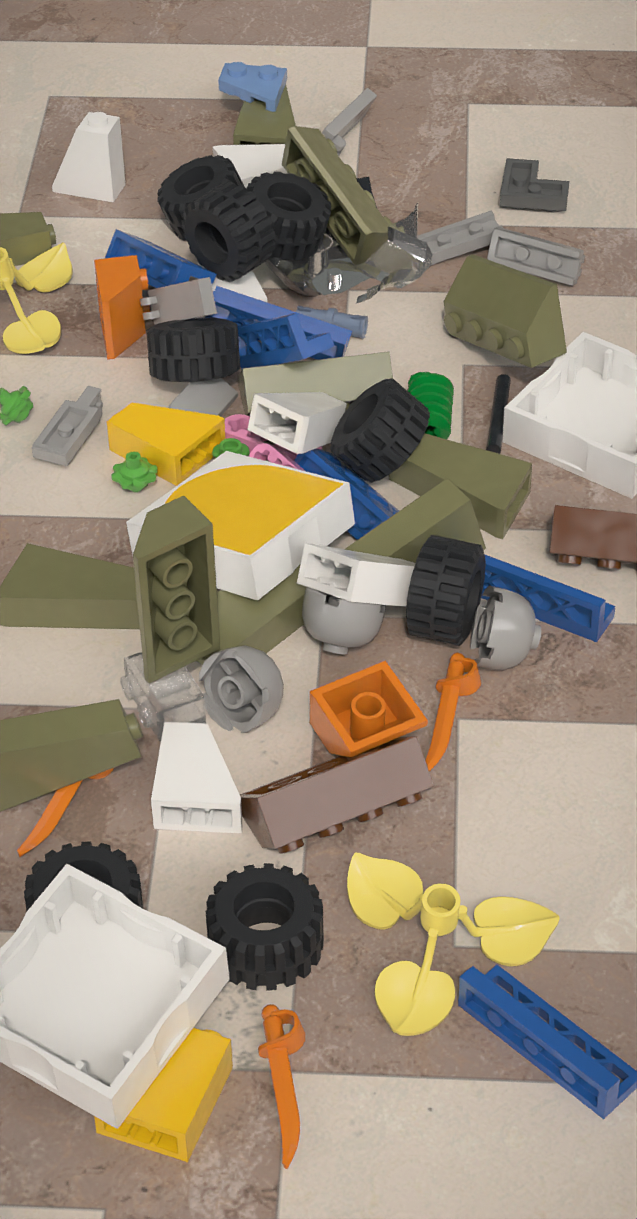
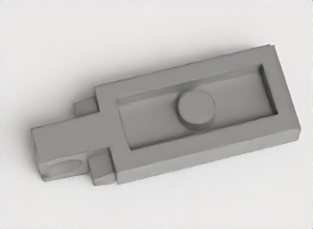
M87 386L76 402L64 401L33 443L32 453L34 458L64 466L69 464L100 421L103 402H101L102 391L100 388Z

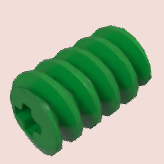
M418 372L411 375L407 391L429 409L428 412H430L425 434L448 439L451 434L454 395L452 382L444 375L437 373Z

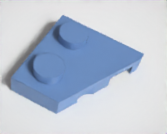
M242 62L225 63L218 79L219 91L238 96L241 100L252 103L254 98L266 102V110L276 112L287 82V68H279L274 65H246Z

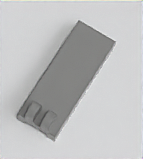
M366 88L322 132L326 139L329 138L334 143L338 156H340L341 151L346 146V141L343 137L365 117L377 97L369 88Z
M491 210L406 239L408 251L419 269L490 245L493 229L503 227L498 225Z
M496 227L493 229L487 259L525 273L573 286L577 284L578 277L581 276L582 268L580 267L584 263L585 255H583L584 250Z
M210 277L148 290L149 297L140 299L141 306L151 305L152 311L142 314L144 320L153 319L154 325L166 321H181L217 314Z

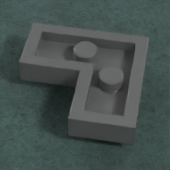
M506 158L500 206L513 209H543L549 212L557 210L566 211L570 181L537 179L539 160Z

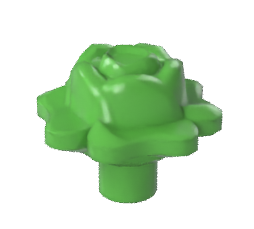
M22 386L19 391L15 390L11 393L4 388H0V420H2L4 425L12 421L20 423L28 417L30 410L33 408V403L29 398L31 392L27 390L26 386Z
M138 452L127 453L124 462L113 466L112 480L120 483L123 489L139 492L148 486V483L156 481L157 466L150 464L147 458H141Z

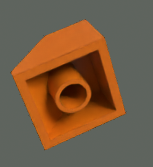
M137 255L94 260L99 314L107 360L115 359L146 333L145 320L142 313L150 312V305L141 306L140 299L143 298L142 290H148V278L146 268L139 269Z
M386 660L310 691L309 723L331 754L353 757L428 725L427 718Z

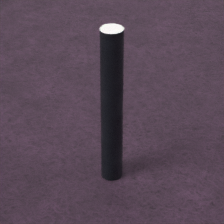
M501 374L496 379L486 447L487 451L498 454L501 453L504 407L508 404L511 378L506 374Z

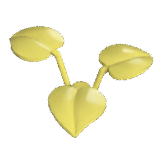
M64 242L32 259L19 270L13 265L6 249L0 247V290H7L20 321L10 324L3 333L5 346L14 353L27 354L42 351L44 348H49L56 344L61 336L60 322L51 312L40 310L28 317L25 316L12 284L15 277L16 283L19 286L24 287L27 291L35 288L39 292H50L65 285L72 277L73 268Z
M357 852L354 853L349 866L347 877L348 899L354 914L360 921L370 927L382 930L395 925L400 916L405 920H411L421 911V924L428 932L422 967L410 961L395 962L384 968L376 981L375 1000L377 1007L391 1030L402 1036L419 1035L432 1030L444 1021L453 1007L455 987L452 978L444 972L430 971L437 937L451 933L456 928L459 919L471 936L482 937L481 949L485 956L505 966H520L532 961L542 951L559 923L558 914L534 902L513 897H493L484 900L476 906L474 910L475 926L467 915V907L464 905L460 906L458 892L450 885L434 884L428 887L423 894L422 881L419 875L410 867L393 860L372 858Z

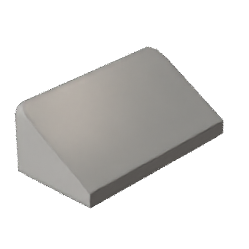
M222 378L190 382L168 408L222 416L236 400L238 392Z

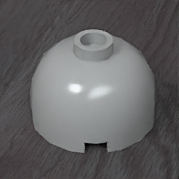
M489 585L483 593V596L490 597L486 607L478 605L470 638V649H479V658L473 659L479 668L503 671L514 668L526 659L530 649H537L541 638V626L536 625L534 610L530 602L523 596L504 588Z
M306 587L302 617L305 628L311 636L324 642L323 650L337 654H347L348 647H362L371 642L377 635L384 620L386 605L350 602Z
M246 645L226 648L214 653L204 661L199 673V682L204 680L206 693L201 695L202 703L210 717L219 726L228 731L233 730V726L239 729L241 733L259 727L275 715L283 698L284 684L281 672L274 660L264 651Z

